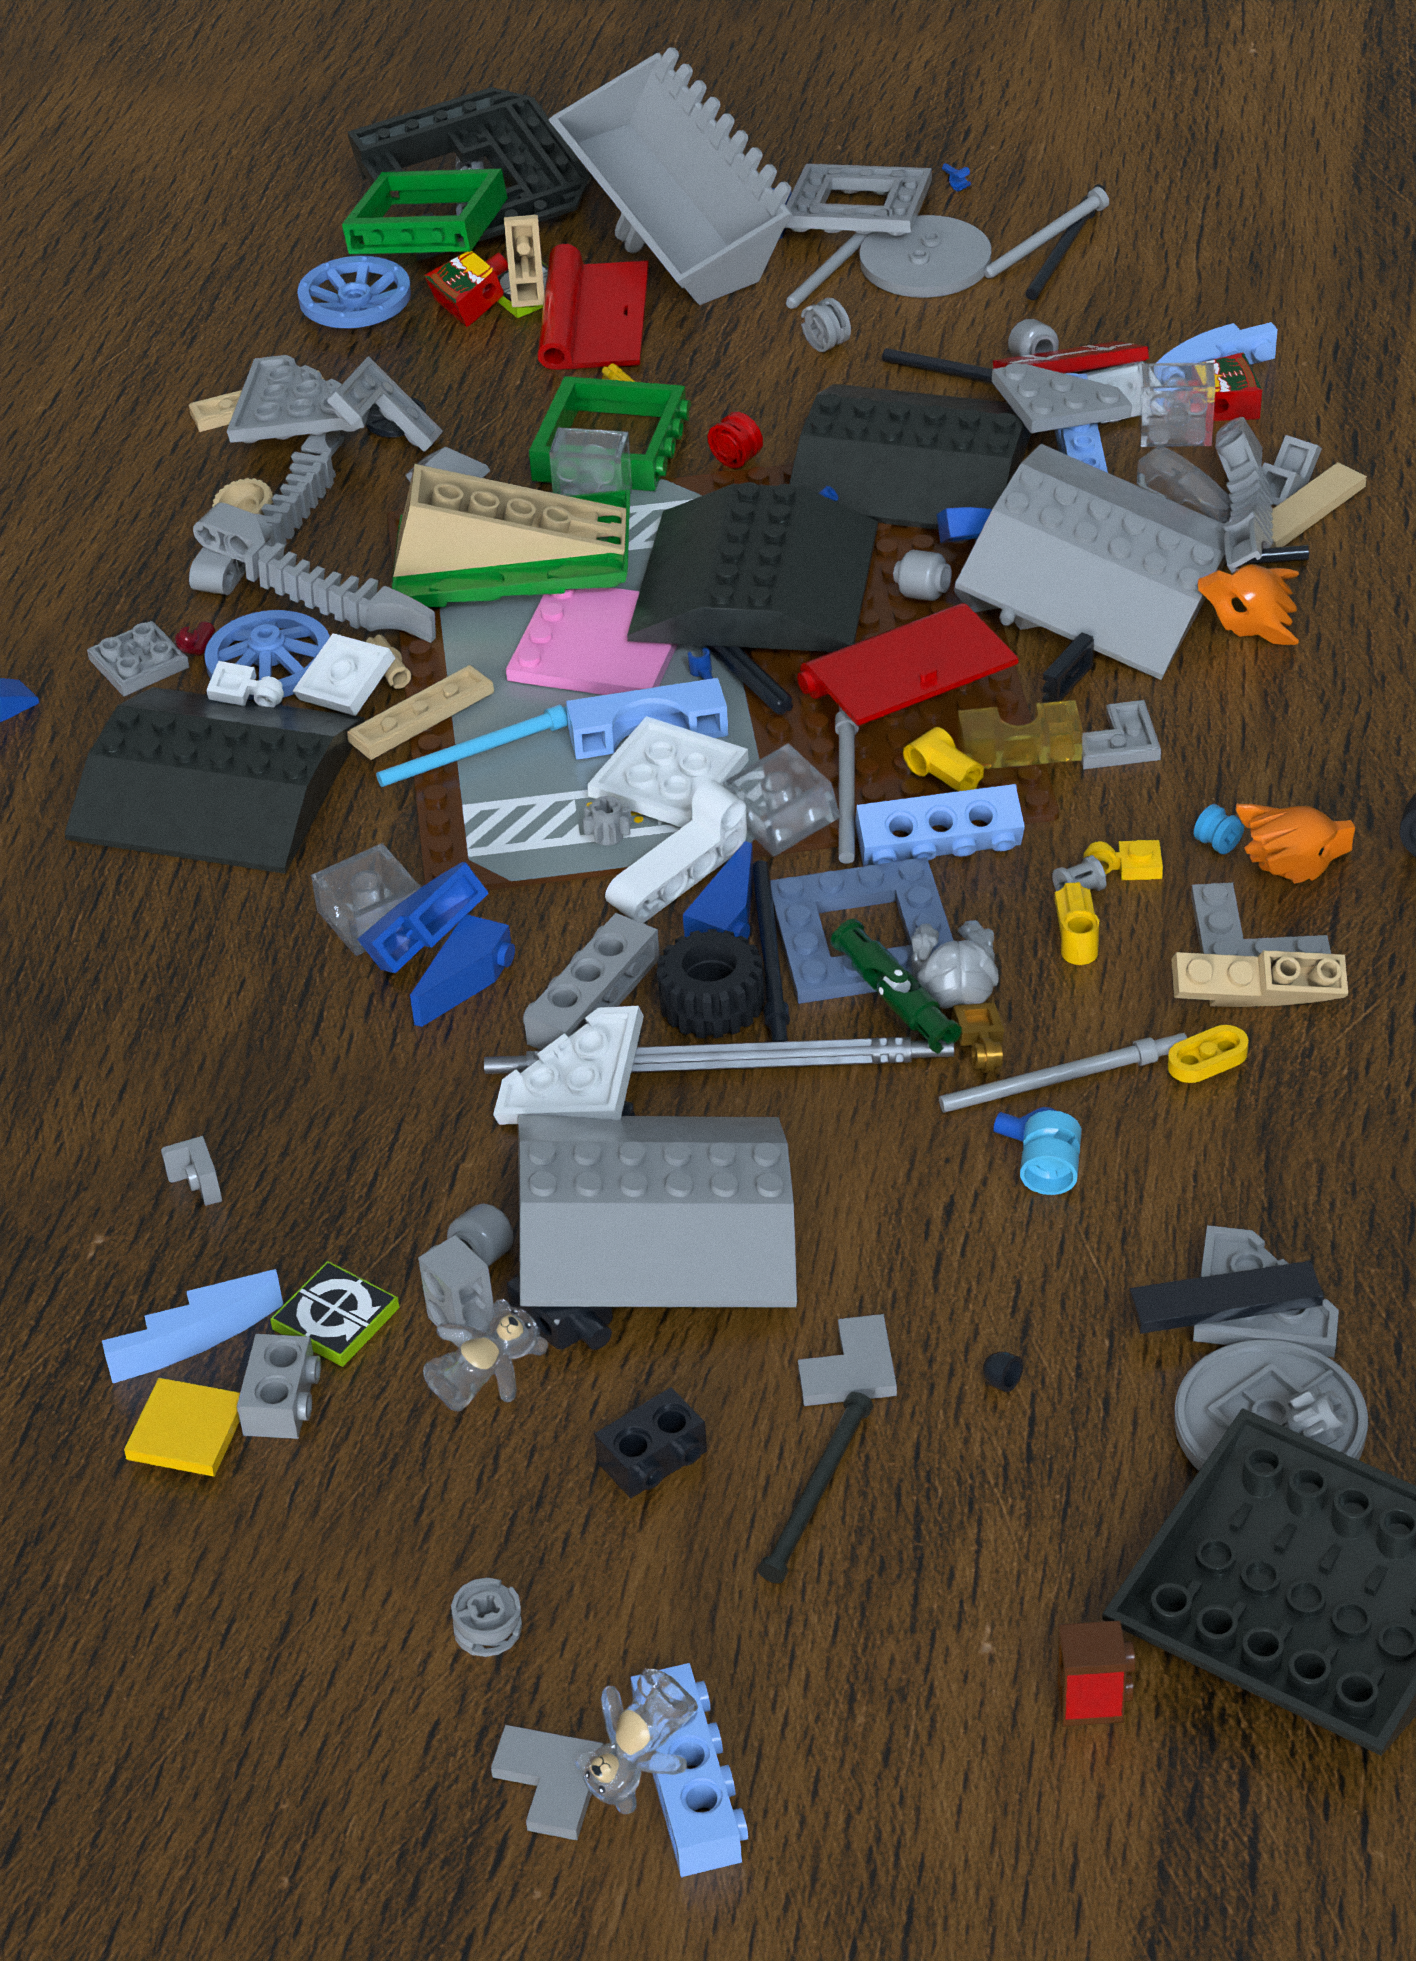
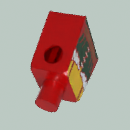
M470 251L424 275L434 299L463 325L468 327L503 296L504 291L498 277L508 270V263L499 252L488 260L483 261L473 251Z
M1244 353L1195 364L1192 367L1191 383L1175 386L1174 394L1177 406L1195 404L1202 420L1230 421L1238 417H1244L1245 420L1260 419L1262 388Z

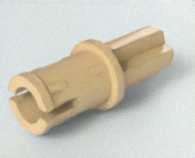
M378 634L375 638L369 637L366 641L367 643L389 648L395 656V660L384 674L389 685H393L395 689L405 687L411 680V673L403 664L401 653L396 648L391 647L382 635Z

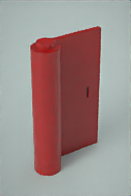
M560 244L552 248L549 255L537 356L539 362L544 367L554 370L608 367L612 363L617 366L640 365L649 261L583 264L582 255L576 247L570 244Z
M960 603L804 662L801 665L800 673L797 675V680L802 692L806 695L809 694L813 699L830 695L850 719L859 726L1017 665L1018 657L967 604Z

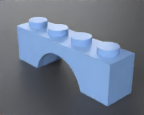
M718 678L566 701L568 730L576 760L614 754L618 744L626 736L630 735L646 716L712 738L728 736L727 705Z

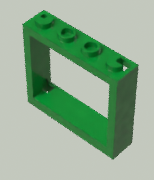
M502 168L381 172L342 223L348 253L470 252L508 199ZM391 191H398L399 197H392ZM468 202L460 215L383 217L392 204ZM457 234H461L464 241H458Z
M564 376L529 449L532 481L655 491L661 476H666L668 459H673L676 440H681L684 421H689L691 401L686 400L685 386ZM578 411L661 417L646 454L561 448Z

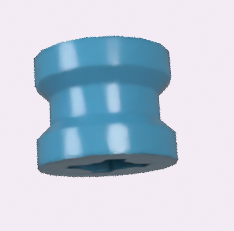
M1213 804L1208 806L1197 819L1194 827V837L1202 843L1210 842L1215 851L1224 855L1232 851L1239 843L1245 825L1239 817L1235 815L1228 816L1224 808Z

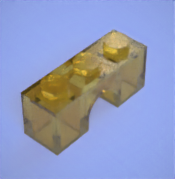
M1075 700L1037 703L1036 719L1029 724L1020 726L1004 722L999 717L997 707L958 711V743L960 751L984 766V769L1082 760L1083 729Z

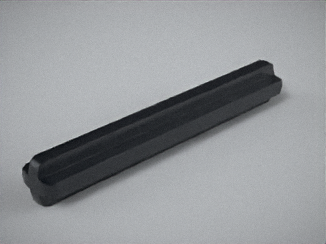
M705 645L776 714L783 715L786 711L792 710V696L740 647L735 645L733 647Z

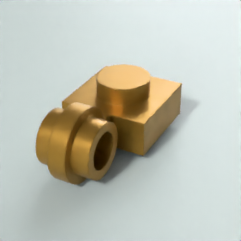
M995 1003L953 1005L952 1020L962 1027L959 1042L961 1046L972 1045L971 1059L974 1069H981L983 1073H990L995 1068H1000L1003 1062L1000 1043L1003 1042L1004 1028Z

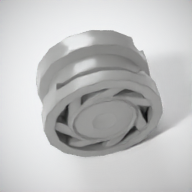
M825 298L818 302L817 305L813 304L802 310L801 317H805V322L801 324L803 333L810 345L817 351L825 352L835 345H840L849 340L851 335L849 317L842 305L834 298Z
M475 1579L463 1585L454 1595L451 1604L454 1636L463 1650L472 1655L483 1657L499 1655L510 1649L519 1639L522 1629L519 1595L512 1586L510 1588L503 1586L499 1579ZM511 1633H513V1635L508 1639V1641H506L505 1639L508 1638V1636ZM483 1645L493 1646L494 1648L484 1649Z

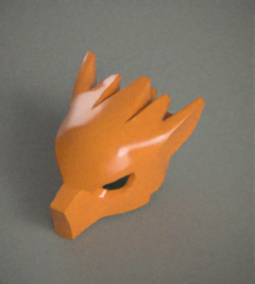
M1250 564L1239 568L1234 574L1218 570L1198 579V591L1213 604L1226 630H1232L1239 637L1260 635L1272 644H1298L1299 640L1284 627L1290 626L1293 622L1288 613L1297 611L1296 604L1288 596L1292 595L1293 592L1284 581L1296 578L1299 575L1298 571L1283 568L1266 569L1259 565ZM1236 597L1242 601L1244 612H1238L1234 609L1232 605L1233 598Z
M1236 804L1235 810L1241 822L1247 828H1250V835L1253 838L1244 847L1245 852L1250 854L1252 862H1259L1258 865L1263 871H1269L1274 876L1278 875L1285 879H1290L1294 884L1308 879L1313 881L1326 870L1333 859L1352 851L1355 826L1351 820L1333 822L1326 814L1310 806H1294L1279 809L1256 804ZM1324 848L1322 854L1319 855L1320 850Z

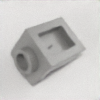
M203 1136L161 1149L169 1182L173 1183L188 1179L191 1191L200 1190L205 1206L222 1201L216 1171Z

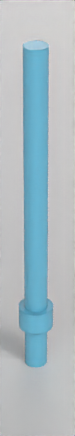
M560 704L544 710V714L379 771L376 773L377 780L380 786L384 787L546 729L551 731L568 726L566 706L562 707Z

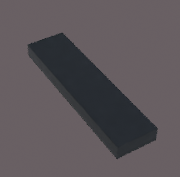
M1311 1261L1130 1288L1129 1300L1140 1334L1318 1307L1323 1305L1324 1296Z

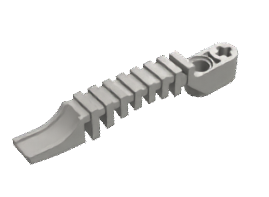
M1244 417L1235 418L1221 427L1216 434L1215 444L1229 479L1227 487L1231 492L1229 498L1233 503L1230 505L1233 510L1230 514L1231 517L1227 523H1223V528L1226 531L1224 536L1226 561L1232 574L1243 563L1253 558L1257 560L1262 558V550L1271 547L1274 541L1272 539L1273 523L1271 522L1273 520L1271 514L1273 513V508L1271 507L1273 505L1271 500L1272 492L1270 491L1271 483L1261 467L1263 447Z
M340 430L329 431L317 436L310 435L301 446V451L316 455L299 452L292 454L291 458L294 462L290 466L292 474L289 473L286 477L288 484H283L280 488L283 495L275 494L272 498L275 505L264 504L261 508L264 515L256 514L265 520L270 527L271 538L265 543L266 545L273 547L278 542L286 546V538L292 539L295 534L294 528L300 529L303 524L302 518L307 519L311 514L310 508H316L318 498L325 496V488H331L334 484L333 478L336 476V473L333 470L331 457L344 442V437L340 435ZM203 546L191 565L189 584L193 590L229 595L246 572L245 563Z
M220 502L193 526L194 536L202 546L244 562L246 578L255 582L260 577V587L265 589L273 587L275 588V593L281 596L287 593L290 595V600L297 603L303 600L308 608L313 609L317 606L320 609V613L327 616L332 613L335 615V620L344 622L346 619L350 621V626L356 629L360 626L367 628L370 632L379 629H398L430 643L436 638L435 612L387 586H383L377 592L378 580L369 578L358 590L359 578L353 575L340 586L341 574L333 571L324 580L325 568L317 566L309 574V561L302 559L296 565L297 554L289 551L284 556V544L277 542L273 547L265 544L271 538L270 527L265 520L256 514Z

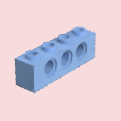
M1016 784L861 804L856 807L855 827L863 866L927 857L929 861L936 856L949 854L962 857L971 855L975 851L986 849L1006 851L1016 845H1021L1025 827ZM974 820H982L986 822L988 825L984 827H978L972 824L971 822ZM935 825H942L946 827L948 831L937 832L933 830L931 827ZM901 830L908 833L909 835L906 837H897L893 835L892 832Z
M690 1663L632 1676L631 1686L634 1709L647 1724L650 1733V1740L645 1749L680 1876L684 1877L741 1863L740 1841L748 1839V1830L742 1809L733 1810L729 1797L735 1796L736 1793L729 1765L720 1766L716 1755L723 1753V1747L717 1723L707 1724L704 1712L711 1711L705 1682H695ZM677 1723H683V1724H684V1725H681V1726H672L673 1724H677ZM689 1765L698 1766V1767L692 1768V1769H685V1768H683V1767L689 1766ZM701 1808L711 1809L707 1812H695V1810Z

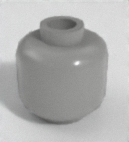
M1025 319L1017 323L1012 329L1008 339V347L1013 357L1058 350L1059 339L1057 333L1050 326L1036 319Z
M910 550L901 561L896 563L893 578L895 583H898L899 590L903 596L935 601L942 593L948 591L952 570L951 566L946 564L942 554Z
M484 1203L472 1206L450 1224L447 1232V1239L456 1235L488 1267L511 1249L514 1240L513 1228L509 1219L496 1207Z

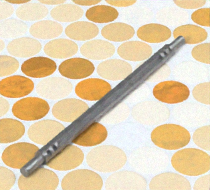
M911 1037L637 1047L631 1073L911 1062V1058L954 1057V1042L948 1045L945 1041L938 1040L942 1047H944L939 1054H936L928 1047V1040L911 1041ZM527 1051L525 1056L484 1057L485 1074L512 1073L514 1070L521 1073L539 1060L537 1053L540 1051Z

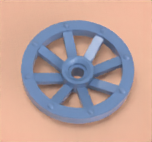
M350 256L331 260L312 269L300 281L297 293L301 311L312 321L335 328H359L383 322L398 314L410 300L411 287L407 272L397 263L374 256ZM357 272L356 282L346 284L340 276L346 273ZM369 272L383 275L371 287L367 285ZM329 280L338 291V294L318 286L324 281ZM393 281L398 286L396 289L381 293ZM311 296L329 303H315Z
M286 610L251 613L227 623L211 637L206 646L204 657L207 673L211 680L218 661L225 662L243 654L235 664L249 667L253 663L258 665L259 680H261L265 676L272 677V666L281 663L292 674L291 676L278 679L283 686V697L295 694L293 689L326 644L330 635L320 622L302 613ZM308 636L316 645L294 639ZM235 640H236V641H243V642H240V643H237V644H235V645H232V646L228 647V646H229L232 642H234ZM288 651L314 658L303 668ZM249 694L248 700H254V695Z

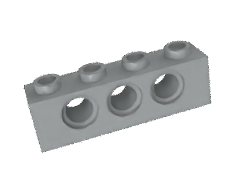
M615 913L604 926H600L591 941L581 951L575 953L571 963L559 976H555L543 994L526 1008L523 1023L525 1025L527 1045L543 1050L564 1033L569 1037L587 1024L585 1017L597 1008L618 1007L658 962L660 956L658 929Z

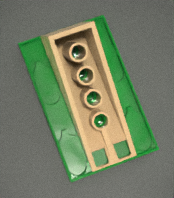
M415 464L403 515H400L391 589L399 591L427 607H446L447 602L494 601L502 596L564 594L565 589L616 587L621 583H625L628 573L630 489L564 496Z

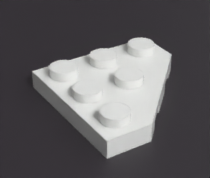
M639 1006L597 1008L585 1017L587 1024L569 1037L565 1033L537 1053L539 1060L523 1072L519 1073L517 1070H514L502 1079L493 1114L498 1124H518V1115L574 1116L620 1120L644 1017Z

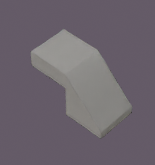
M1285 435L1274 465L1264 462L1262 466L1264 474L1271 483L1270 491L1272 492L1271 500L1273 505L1278 506L1308 484L1322 450L1320 446Z
M446 446L426 456L418 463V465L483 478L490 472L486 464ZM414 467L405 475L410 482Z

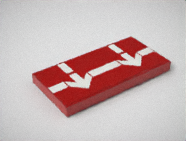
M1113 341L993 360V369L1018 363L1064 374L1146 361V359H1149L1148 346Z

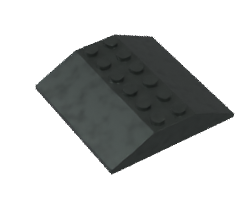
M832 384L819 392L815 397L800 434L789 485L806 487L817 493L826 486H830L838 495V501L836 502L878 521V523L939 530L936 514L946 508L974 507L993 509L1023 460L1031 432L1008 402Z
M751 482L731 484L662 512L627 634L628 641L730 647L735 645L749 648L833 652L855 644L878 530V521L806 487H794L789 484L777 486L757 485Z
M152 687L116 707L88 753L65 830V839L286 874L353 747L348 742L347 731L365 722V717L276 705L274 708L259 706L254 701H247L245 706L209 700L208 695Z
M1242 1408L1102 1613V1620L1121 1621L1122 1630L1382 1756L1416 1717V1486Z

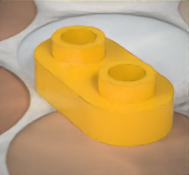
M1219 1025L1177 1042L1170 1048L1168 1053V1071L1172 1077L1181 1082L1196 1083L1238 1066L1247 1058L1248 1036L1238 1027Z

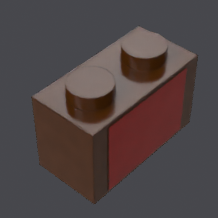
M1121 1621L1059 1625L1057 1691L1063 1727L1124 1723L1125 1702L1133 1701L1131 1672H1135V1653L1133 1642L1123 1640Z

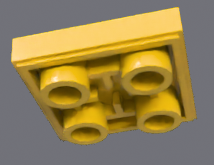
M158 1378L124 1448L126 1459L215 1477L240 1422L237 1410L240 1393Z

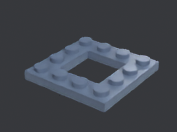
M927 857L770 880L774 915L798 1004L877 992L853 969L852 961L847 955L830 956L819 913L896 902L909 945L888 948L887 950L912 976L911 960L913 945L911 937L914 935L916 928L920 927L921 924L928 923L939 932L938 943L933 947L931 954L945 942L954 941Z

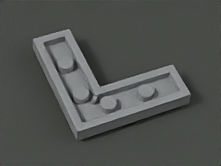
M369 356L327 400L335 414L339 418L346 420L351 426L360 420L369 408L376 403L383 416L390 421H394L404 431L408 441L415 446H419L424 452L443 432Z
M1233 883L1192 885L1191 899L1201 954L1258 957L1263 950L1331 954L1327 935L1243 939Z

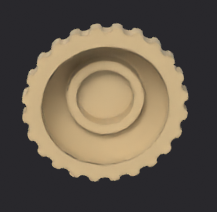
M255 478L239 479L219 490V493L215 495L216 498L213 499L214 504L212 507L222 502L253 514L264 515L261 508L264 504L271 505L273 503V494L267 483H263L262 480H256Z

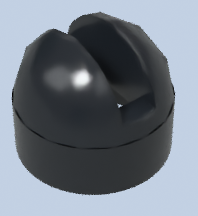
M1000 1351L989 1355L985 1359L983 1375L986 1381L993 1387L1004 1392H1010L1020 1381L1023 1372V1361L1020 1357Z

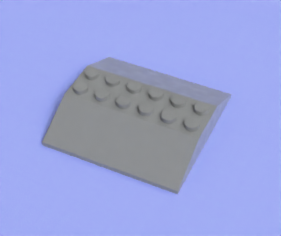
M1040 444L1021 462L993 507L955 583V588L1001 609L1010 608L1017 616L1073 641L1081 632L1091 635L1094 639L1095 651L1162 680L1206 600V597L1198 591V579L1218 570L1221 571L1226 563L1224 543L1226 531L1221 522Z
M518 1115L520 1306H797L794 1201L788 1143L779 1117L621 1116L620 1120L574 1116Z

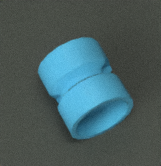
M1047 1110L1036 1113L1026 1122L1020 1178L1024 1185L1032 1191L1046 1195H1057L1069 1191L1076 1184L1082 1128L1071 1115L1061 1111Z

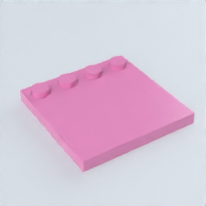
M619 588L565 589L564 594L543 595L506 668L507 681L600 695L659 687L678 644L628 641L627 634L640 591Z

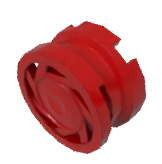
M731 412L721 420V423L711 427L707 434L711 452L718 461L729 468H740L749 459L757 455L763 447V436L754 420L741 412Z

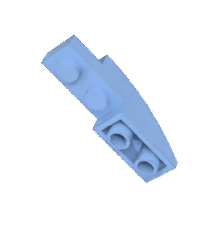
M1270 322L1239 330L1232 323L1199 334L1176 346L1154 364V378L1164 393L1168 395L1174 393L1176 385L1191 383L1192 367L1195 364L1238 353H1244L1250 365L1275 359L1277 328Z

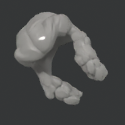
M976 920L965 921L964 925L958 928V932L966 940L945 942L934 950L932 954L931 951L938 943L940 934L936 929L932 928L931 924H921L920 927L916 928L914 935L911 937L913 945L911 960L913 977L933 996L942 1009L952 1008L953 1005L984 1003L991 995L993 987L999 982L998 969L994 962V932L991 929H984Z

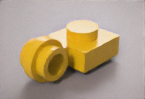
M1159 840L1119 841L1118 852H1115L1106 842L1098 841L1090 844L1083 855V859L1090 855L1098 859L1103 866L1105 874L1110 873L1111 870H1120L1121 880L1162 879L1163 864Z

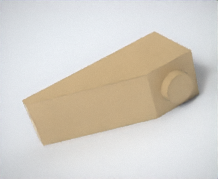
M538 215L504 217L512 307L543 305L544 284Z

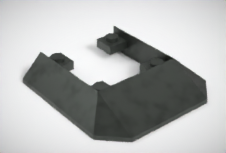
M494 87L348 131L349 142L362 181L368 179L371 185L381 172H402L404 167L455 152L462 163L485 156L494 169L502 168L508 199L478 242L504 234V217L538 215V222L577 210L591 181V175L550 123L548 116L534 97ZM430 212V213H427V214H424V215H421V216H434V215H433L432 212ZM457 234L458 241H464L463 236ZM446 252L416 253L417 261Z

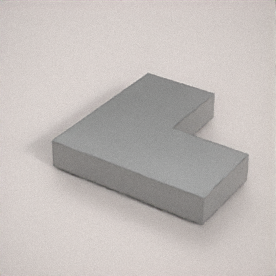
M1144 700L1106 705V717L1111 730L1076 734V747L1083 769L1161 760V748Z
M884 1314L838 1319L842 1355L798 1360V1372L804 1406L844 1402L851 1392L862 1393L870 1399L897 1396V1385Z
M505 1725L491 1766L492 1777L537 1786L526 1819L527 1831L578 1840L596 1782V1778L589 1767L596 1757L605 1754L604 1744ZM587 1770H589L590 1772L589 1778L585 1777V1773Z

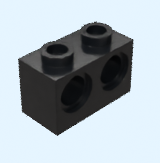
M672 1387L594 1433L597 1463L630 1499L644 1490L656 1487L663 1478L683 1466L693 1464L702 1454L707 1452L705 1421Z

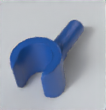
M947 163L943 164L942 170L950 175L949 182L955 191L959 192L971 185V182L965 179V176L970 174L968 167L958 170Z
M702 648L703 656L695 657L691 652H688L690 674L701 677L703 680L713 679L710 650Z

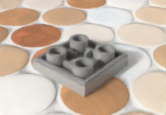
M153 621L137 624L132 630L116 637L105 638L100 644L87 649L89 660L123 696H127L189 668L188 657L177 648Z

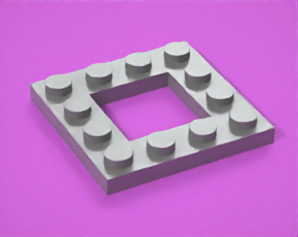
M806 164L786 204L793 214L784 228H791L797 232L809 229H823L827 233L852 230L858 234H870L876 231L888 232V234L893 236L911 233L932 182V168ZM831 190H841L843 193L848 194L859 191H873L874 194L878 195L888 194L884 206L825 204Z

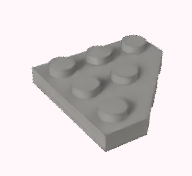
M1012 363L1006 367L992 369V383L1031 433L1131 417L1132 404L1118 387L1028 364Z
M1207 1225L1201 1277L1289 1263L1284 1259L1278 1261L1264 1248L1265 1241L1253 1230ZM1324 1299L1323 1305L1318 1307L1195 1325L1193 1341L1230 1345L1248 1340H1279L1296 1343L1320 1352L1327 1357L1334 1358L1339 1310L1328 1299Z

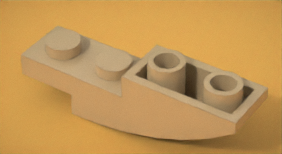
M1263 950L1258 957L1176 952L1172 957L1174 998L1210 1000V1006H1281L1344 998L1348 995L1345 955Z

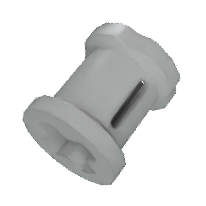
M1093 855L1085 857L1081 864L1068 869L1059 867L1053 871L1052 878L1056 891L1062 889L1066 883L1080 882L1084 888L1094 889L1095 891L1103 890L1106 887V874L1103 866Z

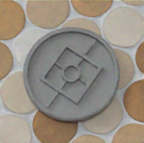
M917 216L911 233L900 236H893L888 234V232L874 231L866 236L860 247V268L865 277L885 291L907 297H940L963 291L979 282L985 276V267L991 264V244L986 235L967 222L945 216Z
M1259 1339L1224 1346L1198 1361L1188 1371L1178 1389L1175 1402L1174 1424L1180 1447L1192 1465L1200 1471L1242 1408L1290 1429L1287 1413L1295 1408L1290 1400L1297 1396V1394L1318 1385L1322 1394L1329 1390L1334 1391L1343 1401L1348 1413V1422L1340 1426L1345 1435L1327 1446L1359 1460L1364 1450L1367 1436V1407L1355 1381L1340 1365L1327 1356L1296 1343Z

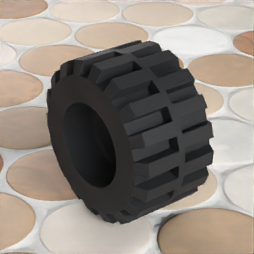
M708 929V932L700 933L698 930L690 932L688 937H678L675 939V945L668 944L663 950L664 955L659 956L657 976L661 1012L663 1017H667L668 1023L673 1028L679 1027L681 1033L686 1035L695 1033L697 1038H705L706 1035L722 1038L723 1034L730 1033L733 1035L740 1032V1027L748 1028L754 1023L753 1017H759L761 1014L762 1005H764L762 958L759 956L756 946L754 944L749 945L747 938L743 936L735 937L734 932L727 930L723 933L717 932V929Z

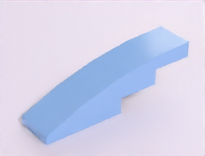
M276 1269L186 1291L189 1305L145 1315L146 1330L102 1340L112 1383L162 1369L204 1352L245 1331L282 1307L284 1304Z

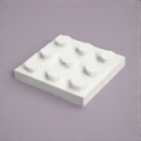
M646 716L587 784L588 796L595 799L602 796L615 797L621 802L622 808L630 807L631 811L682 828L692 820V799L698 788L708 780H715L727 788L749 761L748 749Z

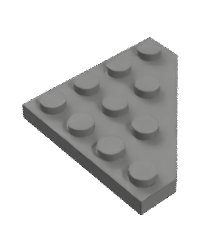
M288 355L255 358L229 423L227 434L230 443H254L260 439H288L292 436L303 434L317 436L329 431L343 430L352 432L365 427L370 408L360 420L351 426L346 420L339 418L333 411L332 406L327 402L342 385L334 379L328 381L322 379L320 372L307 365L299 367L296 365L294 358Z

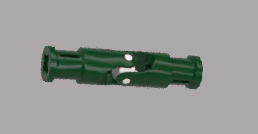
M855 918L849 919L834 931L831 937V945L839 952H844L850 958L853 969L872 989L879 993L881 998L911 1030H918L928 1040V1047L932 1051L939 1054L944 1049L938 1040H943L949 1045L952 1042L955 1043L960 1038L962 1027L954 1020H949L940 1011V1004L899 964L898 960L879 941H873L864 932V926L860 921H857Z

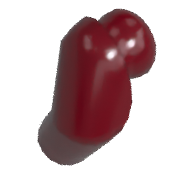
M206 621L200 622L193 633L188 632L190 627H183L176 634L175 644L181 652L198 656L205 653L206 646L215 633L214 626Z

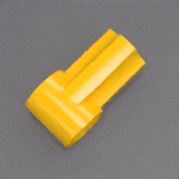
M934 727L908 744L903 750L904 760L914 774L925 776L931 773L958 792L976 789L979 781L983 778L984 766L956 749L951 736L940 727Z
M1080 882L1066 883L1062 889L1055 892L1054 898L1061 933V955L1068 963L1074 965L1089 964L1098 957L1099 919L1094 913L1090 889L1084 888Z

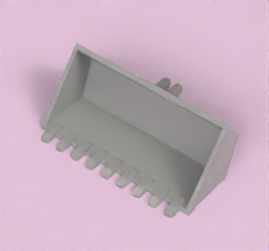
M670 47L663 56L660 53L654 54L553 115L549 121L622 212L616 225L615 236L617 239L622 240V242L626 241L624 248L628 252L636 254V252L642 249L643 244L646 243L681 288H685L699 305H702L759 282L781 233L793 214L785 204L791 193V186L787 182H780L774 190L771 188L777 174L776 168L772 164H767L760 173L757 171L763 156L761 150L758 147H753L746 156L743 154V150L748 142L746 132L739 130L732 139L729 137L734 124V118L731 114H723L718 122L715 120L720 108V101L716 97H710L704 105L701 103L706 92V84L702 80H697L689 89L687 85L692 76L693 69L689 64H682L677 72H675L674 67L679 58V52L676 48Z

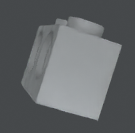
M454 1235L441 1244L433 1246L425 1254L418 1257L428 1318L459 1349H461L465 1341L478 1338L497 1326L488 1265L460 1238Z
M255 1334L237 1403L243 1436L299 1438L303 1420H309L311 1416V1385L318 1384L321 1373V1360L319 1356H314L310 1337Z

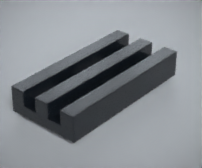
M1081 632L1043 673V680L1047 682L1043 685V692L1046 694L1042 698V704L1055 708L1093 667V636Z

